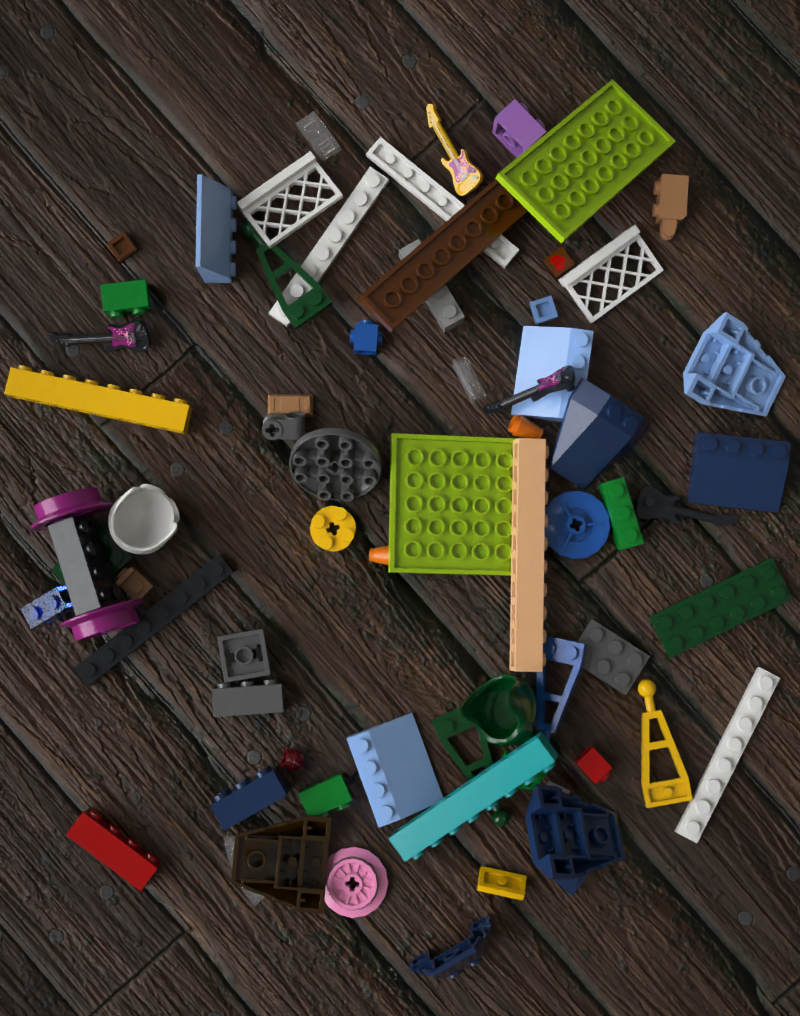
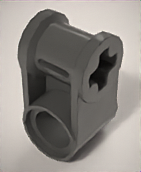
M305 413L268 414L263 419L262 433L264 437L269 440H299L306 434ZM270 424H274L275 429H271Z

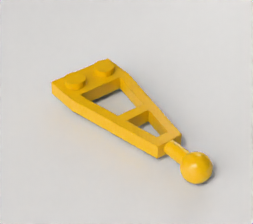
M649 679L642 680L638 685V692L644 697L647 711L642 713L641 786L645 807L651 808L691 801L693 798L687 772L663 713L655 708L653 695L656 693V685ZM649 719H657L665 740L649 742ZM668 747L679 778L650 783L649 750Z

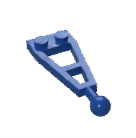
M546 636V642L543 643V653L546 655V660L574 666L562 695L546 692V665L543 667V672H536L537 729L542 730L548 741H550L551 732L555 733L558 731L583 668L587 647L585 643ZM545 700L559 703L551 724L545 723Z

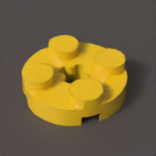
M328 506L319 510L312 518L310 533L313 541L323 550L338 552L347 548L354 539L356 524L352 515L344 508ZM332 522L340 527L336 535L327 532V528L330 527L329 524Z

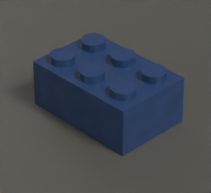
M268 765L255 774L256 777L251 780L250 776L235 785L236 789L231 791L227 788L214 797L215 801L210 806L223 830L232 827L287 796L290 789L277 766L271 768Z

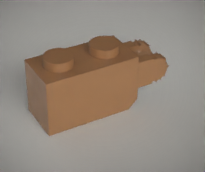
M661 174L658 181L654 183L653 193L657 195V202L653 204L652 217H656L655 224L660 225V238L665 242L671 241L676 234L677 226L687 216L689 176Z

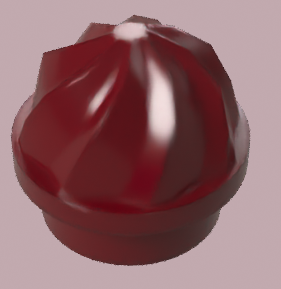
M296 748L291 750L285 749L281 766L286 768L287 771L299 770L304 764L302 753Z

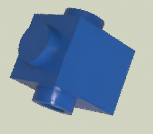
M361 320V323L355 324V329H351L350 343H354V354L377 355V345H382L383 332L379 331V326L374 324V321Z

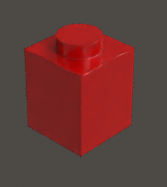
M591 745L574 760L595 784L598 781L602 783L611 774L609 771L612 767Z

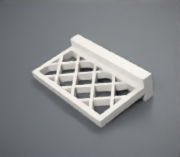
M310 151L239 200L237 205L242 215L247 218L271 249L342 199L343 194L321 168ZM317 170L320 174V182H308V175ZM294 185L303 186L301 196L289 194L290 188ZM306 186L318 188L317 198L305 196ZM322 188L331 189L335 193L330 199L320 198ZM283 198V209L271 207L272 200ZM288 199L300 201L298 211L286 209ZM304 201L315 202V209L311 212L302 211ZM257 211H266L264 222L254 220L251 215ZM270 212L282 213L280 224L268 222ZM285 214L298 215L296 223L293 225L284 224ZM267 227L279 228L278 235L269 240L266 236Z
M636 225L625 230L558 279L590 323H593L664 271L639 235L640 231ZM635 241L641 248L640 257L628 255L629 246ZM614 256L624 257L622 270L610 268L611 259ZM628 258L639 260L637 272L626 271ZM643 261L651 262L656 270L650 275L641 273ZM596 269L606 270L604 283L592 281L593 272ZM610 271L621 273L619 286L608 284ZM625 274L636 276L635 286L632 288L623 286ZM589 275L588 280H583L585 277ZM579 282L587 283L586 296L578 295L573 286ZM592 284L603 286L601 299L590 297ZM607 287L618 289L617 299L614 301L605 300ZM589 300L601 302L599 312L594 316L588 310Z

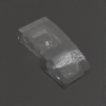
M314 111L296 123L299 131L322 161H325L341 150L333 135Z

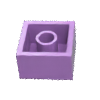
M514 99L495 117L492 133L517 158L542 138L547 131L539 119L535 120L529 114L530 111L525 104H519Z

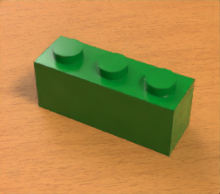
M624 477L598 485L604 507L609 514L610 528L617 551L644 544Z

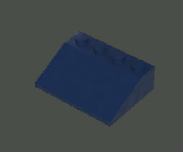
M702 432L693 436L687 503L778 513L789 466L791 442Z

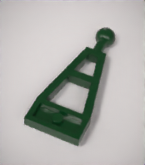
M249 221L243 224L242 231L244 235L248 238H253L259 247L256 249L257 255L278 303L296 331L333 305L320 284L277 245L270 249ZM270 251H273L285 262L273 272L265 256ZM293 270L313 289L288 306L277 280Z
M459 707L431 720L441 743L468 780L474 777L471 771L484 765L487 768L493 765L488 742L484 740V734L478 727L477 731L484 757L475 762L465 765L448 741V738L476 726L460 715ZM498 803L492 808L491 819L496 826L503 827L508 824L510 814L506 809L501 808Z

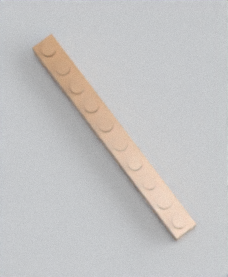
M518 438L513 441L510 671L543 672V667L546 665V655L543 653V643L546 642V630L543 629V620H546L547 610L544 606V597L547 595V585L544 583L547 561L544 560V551L547 550L548 540L545 537V528L548 525V516L545 514L548 492L545 491V482L548 481L549 476L548 468H545L546 459L549 456V447L546 445V439Z

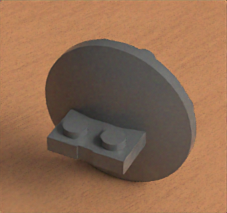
M323 428L305 434L294 444L290 453L289 469L296 483L305 491L317 496L320 500H343L349 502L354 498L365 495L376 486L381 476L382 461L376 447L362 435L341 428ZM331 493H340V498H331Z

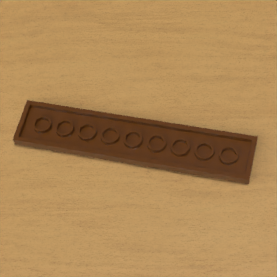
M495 179L360 295L359 300L391 333L529 211Z

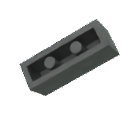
M277 679L264 680L262 685H255L254 681L240 682L241 686L232 687L231 683L217 684L218 688L212 689L213 717L285 711L283 683H278Z

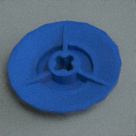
M582 491L565 492L554 498L546 507L545 514L548 516V525L545 528V537H547L549 547L559 555L571 559L587 558L598 552L607 541L610 531L609 514L603 503L592 494ZM572 519L581 523L578 531L570 528V524L573 523Z

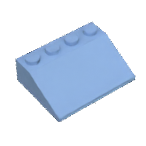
M197 174L196 268L205 283H232V276H236V263H232V254H236V240H233V232L237 231V220L233 218V210H237V196H233L231 188L202 174Z
M523 326L514 395L538 385V379L548 377L567 365H571L575 371V387L581 378L587 380L594 331L564 327ZM565 389L552 392L534 402L529 398L513 405L511 415L516 414L528 418L562 422L568 399L573 391L568 392Z
M413 713L347 736L350 750L378 827L408 817L434 805L443 798Z

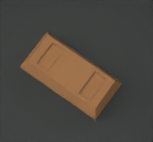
M268 394V414L303 412L305 417H313V395Z

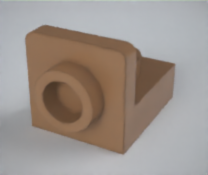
M135 567L124 568L117 575L118 580L115 583L132 599L144 598L154 588Z

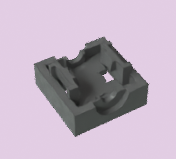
M264 629L217 637L224 683L272 674ZM252 649H254L256 652V658H254V653ZM226 650H228L230 667L228 666Z

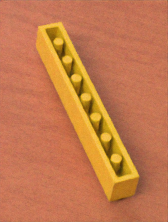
M19 365L18 369L10 367L4 393L9 397L187 435L193 408L187 405L188 401L174 398V401L165 400V396L159 394H152L149 397L144 396L142 391L130 389L129 392L121 391V387L112 384L102 387L98 386L99 382L85 379V383L76 381V377L63 375V378L54 376L55 373L46 370L36 373L32 372V368Z

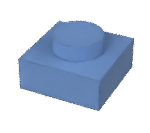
M552 296L529 303L536 325L558 318Z

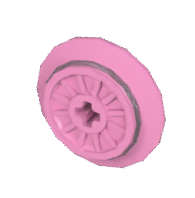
M358 847L343 848L332 854L327 861L325 902L328 907L339 915L351 918L366 916L376 910L385 898L388 887L386 869L380 859L369 850ZM351 877H354L355 881L359 882L355 889H352L351 885L347 884Z

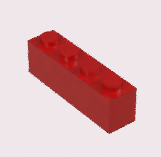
M87 809L83 811L66 836L139 891H142L161 866L158 862L159 858L152 852L147 851L146 853L139 848L140 844L131 837L127 839L123 836L121 829L112 823L107 824L103 821V816L96 810L92 809L90 811Z

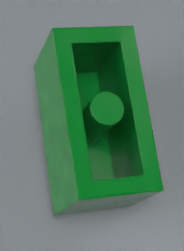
M146 279L100 285L103 312L110 316V318H123L124 314L131 313L134 316L146 315L147 311H152L150 286Z
M342 772L302 789L298 793L307 816L326 817L329 815L327 811L334 808L337 811L350 806L349 802L353 799Z

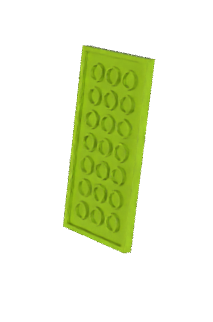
M612 79L500 171L495 179L562 244L670 149L676 141Z

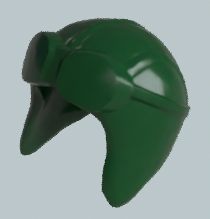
M501 674L484 683L464 699L459 705V713L479 728L484 734L485 741L500 747L520 745L528 741L533 735L536 717V698L532 687L524 679L515 675Z

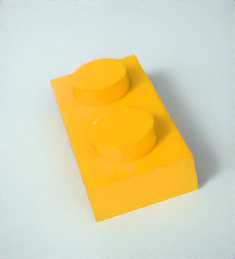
M481 866L477 891L523 901L527 876Z

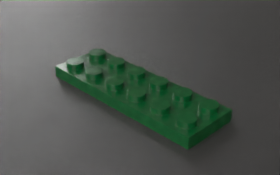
M771 557L649 616L648 619L667 657L670 659L793 598Z

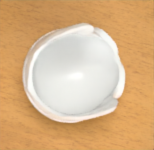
M142 484L139 487H132L116 500L109 512L108 527L113 540L123 550L139 555L149 554L159 550L176 533L180 515L175 502L162 489L150 484Z

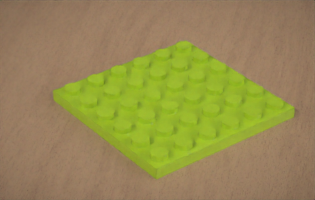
M391 434L388 573L511 576L513 441L517 438Z

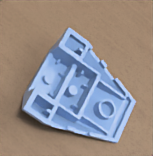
M724 312L703 332L683 372L684 394L702 405L767 416L786 376L773 359L761 349L759 341L757 339L754 340L747 331L748 327L731 314Z

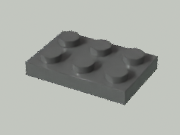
M590 619L576 641L587 644L583 669L624 695H627L650 658L648 654L593 619Z

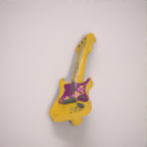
M428 104L426 111L429 127L434 129L451 159L447 161V159L442 158L441 162L453 177L456 193L459 196H466L481 184L483 174L478 167L470 162L467 150L461 149V155H458L440 123L442 120L436 111V105Z

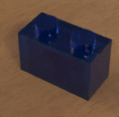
M63 585L50 590L20 608L30 629L51 622L73 609L67 586Z

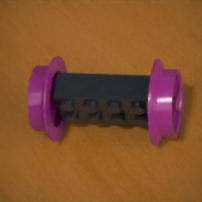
M96 487L67 492L36 504L34 510L37 521L30 527L31 531L49 529L72 606L77 616L62 622L60 626L72 628L76 642L104 635L140 622L136 607L143 601V598L125 602L120 601V591L115 586L113 569L106 557V546L101 541L99 524L94 519V516L109 510L113 503L102 501L99 490Z

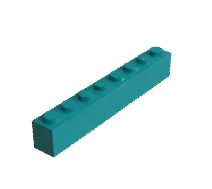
M542 732L538 733L395 830L389 837L390 842L405 862L410 858L416 860L425 853L424 849L429 845L432 848L443 841L442 837L447 833L450 836L455 834L462 828V823L468 821V823L473 822L480 816V811L485 808L487 811L491 810L499 803L498 799L503 796L506 798L512 796L518 790L516 787L522 783L526 786L537 778L536 774L543 770L546 773L556 765L557 752Z

